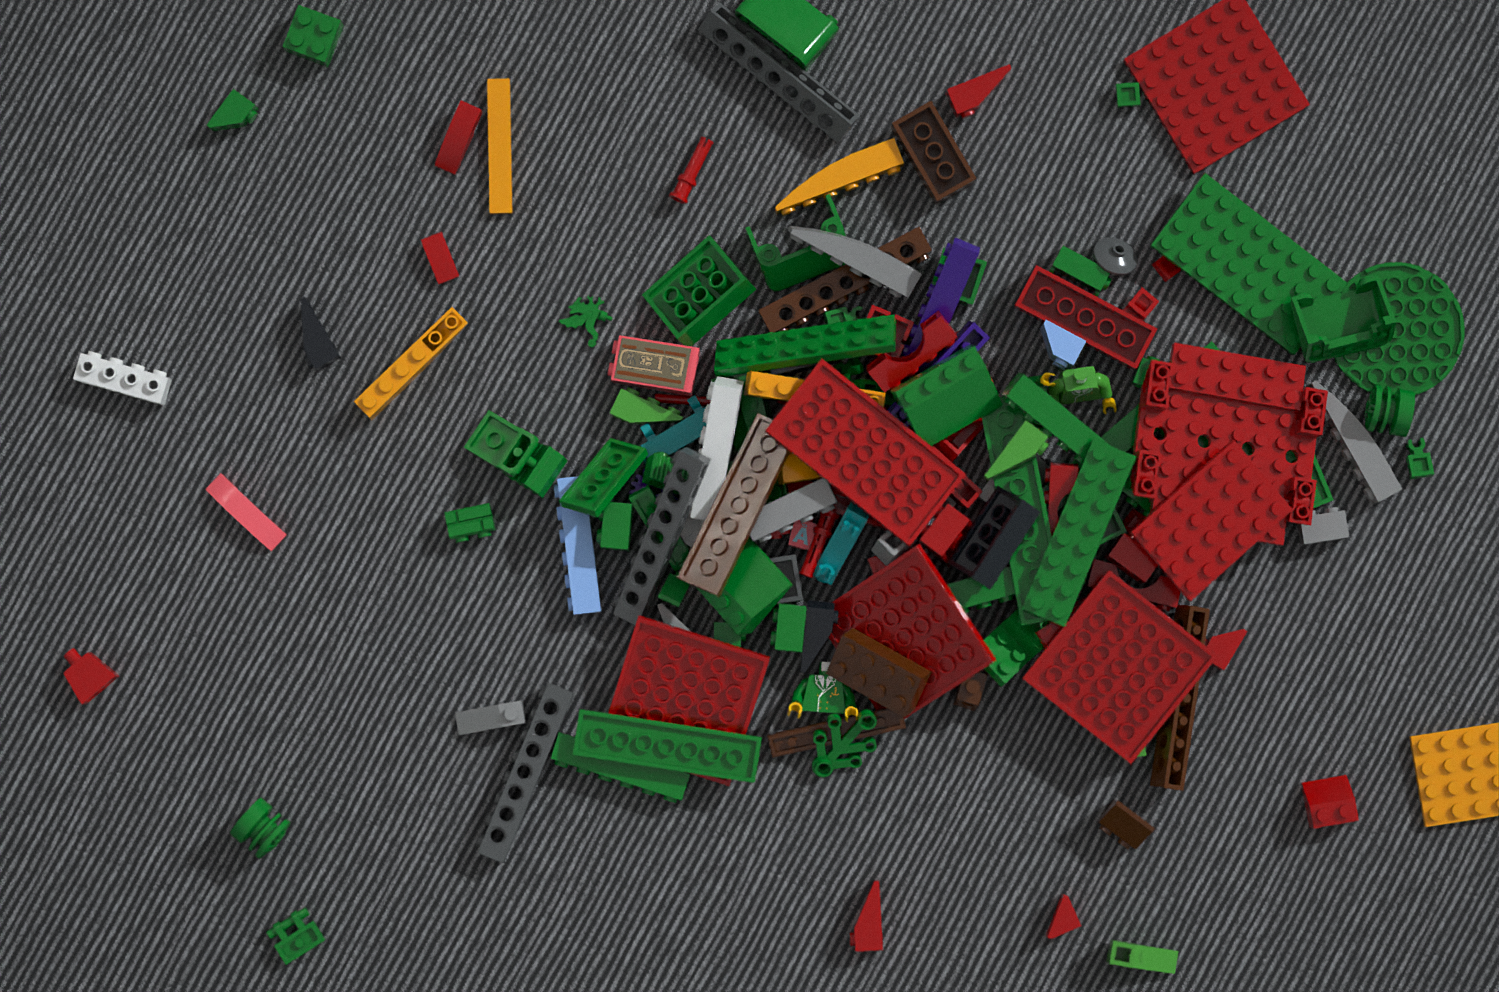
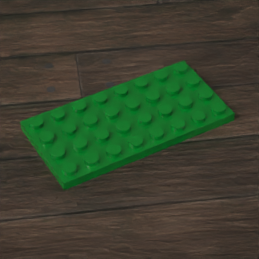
M1206 173L1200 177L1150 244V247L1291 355H1295L1301 347L1290 303L1291 297L1305 292L1306 294H1311L1313 300L1339 294L1347 285V282Z

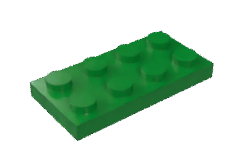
M610 438L559 500L561 506L598 517L647 457L648 452L646 448Z

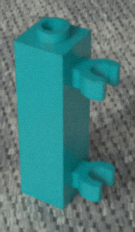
M695 395L687 399L694 414L661 434L655 436L648 423L640 427L648 440L641 445L648 452L647 457L644 459L645 464L647 458L656 452H664L671 456L700 439L703 426L707 425V422H703L706 407L702 408Z
M852 501L823 551L813 576L821 583L832 585L869 518V515Z

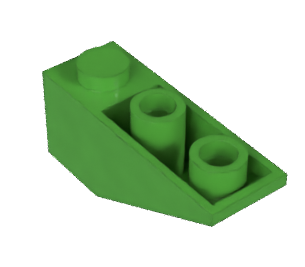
M627 387V390H620L610 411L611 416L631 425L683 421V417L680 416L681 411L670 406L668 409L660 407L661 402L651 397L645 400L639 397L640 393L629 387Z
M1110 939L1107 963L1175 974L1178 951Z

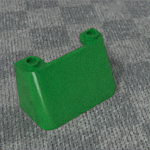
M743 0L735 10L737 17L745 23L749 22V26L752 29L757 30L784 51L788 58L792 60L795 57L793 60L806 72L839 32L838 21L829 14L825 16L806 0Z
M1379 275L1361 278L1355 290L1313 300L1311 294H1306L1305 292L1291 297L1290 303L1302 353L1307 363H1314L1382 346L1389 343L1393 338L1397 322Z

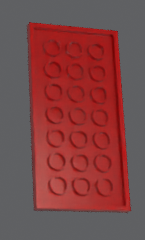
M823 359L818 362L764 431L908 547L914 542L966 475Z

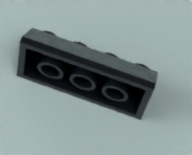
M997 485L948 563L991 590L1003 569L1011 560L1012 555L1022 543L1025 535L1035 523L1040 511Z

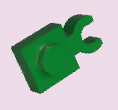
M857 306L849 313L846 307L824 312L825 323L833 324L836 322L858 320L855 314L863 308L862 306Z
M858 357L850 359L846 364L840 362L832 366L848 380H851V375H857L864 371Z
M1423 438L1418 440L1419 447H1414L1411 439L1406 443L1407 450L1412 453V455L1406 457L1410 479L1432 477L1434 475L1430 452L1423 453L1425 447V440Z

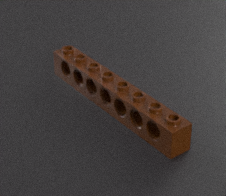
M920 226L878 248L907 265L915 261L917 264L928 260L930 258L928 255L932 252ZM909 247L913 254L911 257L905 258L900 254V249ZM846 264L759 309L758 313L768 332L786 331L788 327L794 324L799 327L809 321L808 317L815 313L817 316L822 315L824 312L829 311V306L835 303L839 306L849 300L848 296L854 293L857 296L869 290L868 286L873 283L869 281L870 278L865 279L851 272V266ZM848 278L852 281L853 285L849 289H843L840 286V280ZM827 288L831 290L833 295L830 299L825 300L820 297V291ZM809 299L812 302V307L809 310H803L799 305L801 300ZM784 309H788L792 312V318L787 321L782 320L779 313Z
M1177 605L1174 622L1205 645L1210 609L1191 605ZM1200 679L1158 730L1150 786L1184 791Z

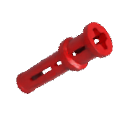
M700 137L684 173L678 175V183L674 191L669 193V197L685 205L688 203V195L691 189L697 185L695 179L711 146L714 144L710 139L707 140L705 147H703L706 138Z
M820 510L821 516L817 526L813 527V533L815 534L802 568L799 571V574L805 577L813 578L827 538L830 539L832 537V528L836 519H839L840 516L832 511L822 514Z

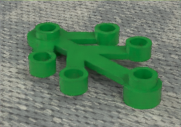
M869 709L862 710L858 714V721L842 739L840 735L841 717L836 713L830 714L827 717V723L829 728H831L833 748L827 755L824 744L827 741L826 732L822 729L813 732L817 757L812 761V770L817 776L828 777L834 769L858 768L862 765V758L857 752L866 751L870 753L876 750V740L873 737H866L862 742L851 743L862 730H871L876 726L877 720L873 711ZM832 720H838L836 723H831ZM819 735L823 736V738L817 739L816 737ZM868 743H873L872 746H866ZM851 753L848 758L836 759L840 754Z

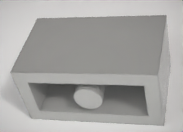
M1338 507L1324 509L1325 513L1317 515L1314 510L1311 526L1297 524L1300 545L1348 538L1349 532L1345 510L1338 511Z

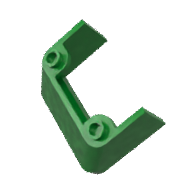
M828 194L825 196V203L831 218L822 223L821 230L846 236L831 195ZM750 226L745 228L746 236L766 285L774 292L783 291L842 267L830 260L831 255L825 252L820 255L811 250V246L782 257L779 249L773 244H765L758 247Z

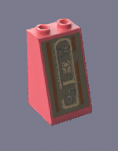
M619 335L618 341L614 340L612 354L616 355L614 363L610 362L607 375L611 376V382L692 397L700 348Z

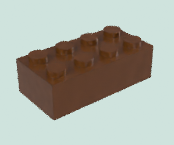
M932 101L892 122V131L935 205L976 182V176Z
M852 628L842 635L826 674L905 718L915 710L931 671Z

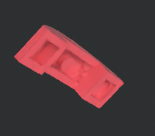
M222 473L205 489L271 552L287 536L284 531L259 510Z

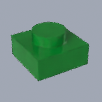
M1139 82L1115 85L1117 108L1141 105Z

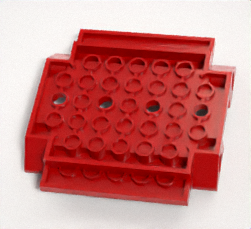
M1173 343L1170 363L1151 360L1142 384L1133 455L1136 456V459L1130 471L1133 496L1149 498L1151 513L1231 440H1235L1241 449L1242 445L1247 443L1252 447V453L1248 457L1293 509L1257 542L1278 546L1284 545L1286 521L1311 526L1317 480H1312L1311 478L1316 439L1323 435L1328 391L1305 387L1303 391L1306 366ZM1156 428L1164 431L1163 440H1157L1154 437V430ZM1199 436H1205L1208 439V446L1206 448L1199 446ZM1287 451H1292L1295 454L1296 460L1294 463H1289L1286 460L1285 455Z

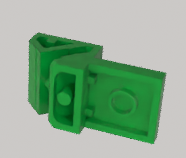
M488 410L464 446L467 451L499 469L508 478L541 498L545 496L568 461L552 447L538 443L539 438L523 428L520 429Z
M1017 608L1010 617L1006 618L984 639V642L996 658L995 662L984 669L1000 687L1006 684L1031 658L1044 648L1036 632L1050 621L1022 626Z

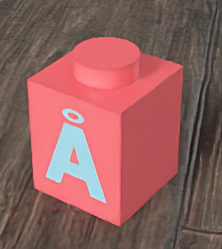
M813 519L802 524L800 520L793 523L788 546L805 551L809 550L814 537L813 527L817 526V524L813 523Z

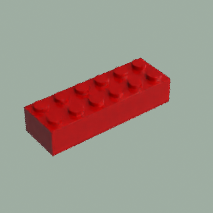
M1038 265L1035 266L1014 308L1043 323L1045 320H1048L1086 341L1085 345L1132 370L1137 369L1157 331L1156 327Z

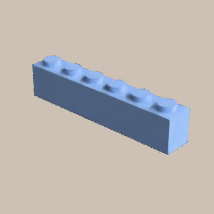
M579 476L557 479L558 484H554L555 498L561 499ZM560 504V507H556L558 521L562 520L563 529L559 530L560 542L565 543L566 552H562L563 566L568 565L569 573L565 575L566 588L571 590V597H567L568 609L573 611V615L602 612L590 515L564 508Z

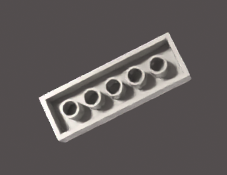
M717 376L715 382H711L707 399L711 400V403L707 404L705 408L703 422H707V425L703 426L701 430L699 444H703V448H699L698 453L710 458L711 461L691 507L690 518L706 520L726 479L744 381Z

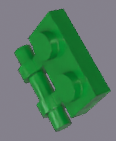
M306 907L299 911L295 910L290 913V917L282 922H276L273 924V928L266 931L270 939L277 935L280 937L281 941L275 944L274 947L285 965L326 940L315 921L307 925L304 923L303 919L310 915ZM296 924L299 930L288 936L285 930Z

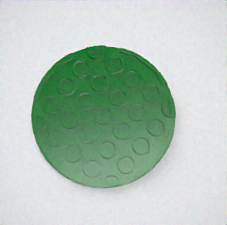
M1389 262L1369 267L1351 278L1341 293L1355 290L1359 280L1363 277L1379 275L1397 322L1393 338L1385 345L1334 357V360L1350 381L1369 393L1374 384L1382 385V392L1385 386L1391 387L1392 397H1394L1398 388L1414 391L1415 395L1423 393L1437 385L1451 372L1461 354L1465 336V325L1459 302L1442 279L1420 266L1403 262Z

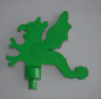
M588 295L587 298L590 302L587 305L584 302L580 303L582 298L578 297L576 302L568 308L572 309L570 314L581 313L583 315H574L570 318L561 319L559 322L566 325L567 328L573 327L575 329L578 326H583L586 322L585 327L593 336V339L588 341V345L594 347L598 340V333L594 328L596 319L605 322L606 320L612 321L613 317L608 316L607 312L598 309L601 304H604V300L601 301L600 297L597 304H593L594 297H589Z

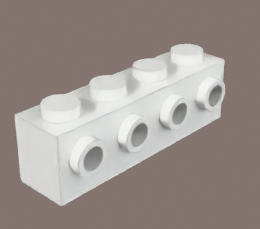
M88 351V354H80L73 377L74 380L152 403L165 405L172 381L166 377V372L154 369L153 373L144 371V366L132 363L131 367L122 365L123 360L110 357L109 361L101 359V354Z

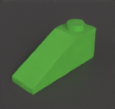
M1025 421L985 474V479L990 481L1035 458L1037 454L1042 455L1049 446L1046 443L1048 436Z

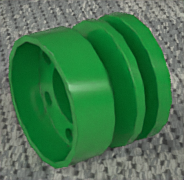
M1374 384L1366 402L1365 429L1373 432L1376 427L1377 432L1382 433L1386 424H1388L1390 435L1406 437L1412 423L1415 392L1398 388L1394 397H1392L1391 387L1385 386L1382 392V385Z
M262 797L244 813L230 831V835L239 843H244L249 838L252 839L248 848L250 852L259 845L260 848L255 854L258 859L271 852L280 843L291 824L288 819H285L280 825H277L282 818L281 813L270 819L268 816L273 807Z

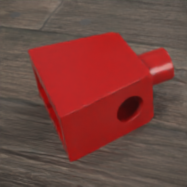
M72 648L63 656L71 665L64 672V676L82 705H87L120 677L92 652H87L81 657L76 649Z

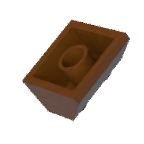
M1114 799L1097 820L1101 824L1099 829L1109 836L1112 833L1120 838L1117 842L1127 850L1130 847L1136 850L1155 829L1120 801Z

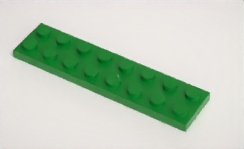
M895 315L718 340L716 342L714 372L716 377L744 374L750 371L758 372L818 363L821 359L833 361L895 352Z
M1093 439L1022 610L1060 626H1066L1136 456Z
M580 709L573 755L755 783L762 737Z

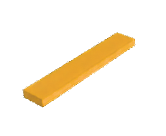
M510 78L487 79L489 213L513 214Z

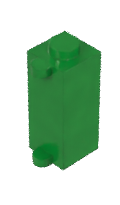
M1062 246L1049 270L1051 273L1056 271L1094 291L1093 295L1098 296L1101 289L1106 291L1112 278L1108 277L1110 273L1103 270L1097 263L1065 246Z

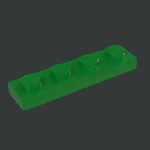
M649 485L629 495V500L647 528L649 527L647 525L648 518L655 512L657 507L655 505L657 497ZM665 511V517H666L669 521H671V519L669 518L668 514H667L666 511ZM657 531V538L663 541V534ZM681 535L669 561L675 572L683 567L690 552Z

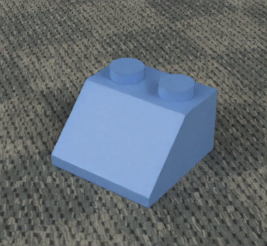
M1045 320L1040 330L1049 359L1054 361L1053 365L1061 370H1065V368L1070 369L1076 362L1086 341Z

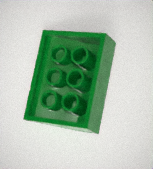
M709 235L645 291L642 296L677 340L685 346L692 347L750 296L756 288Z
M974 345L962 348L890 390L912 431L930 446L935 445L1003 405L990 374Z
M749 536L720 597L699 588L697 589L730 627L740 635L752 633L793 584Z

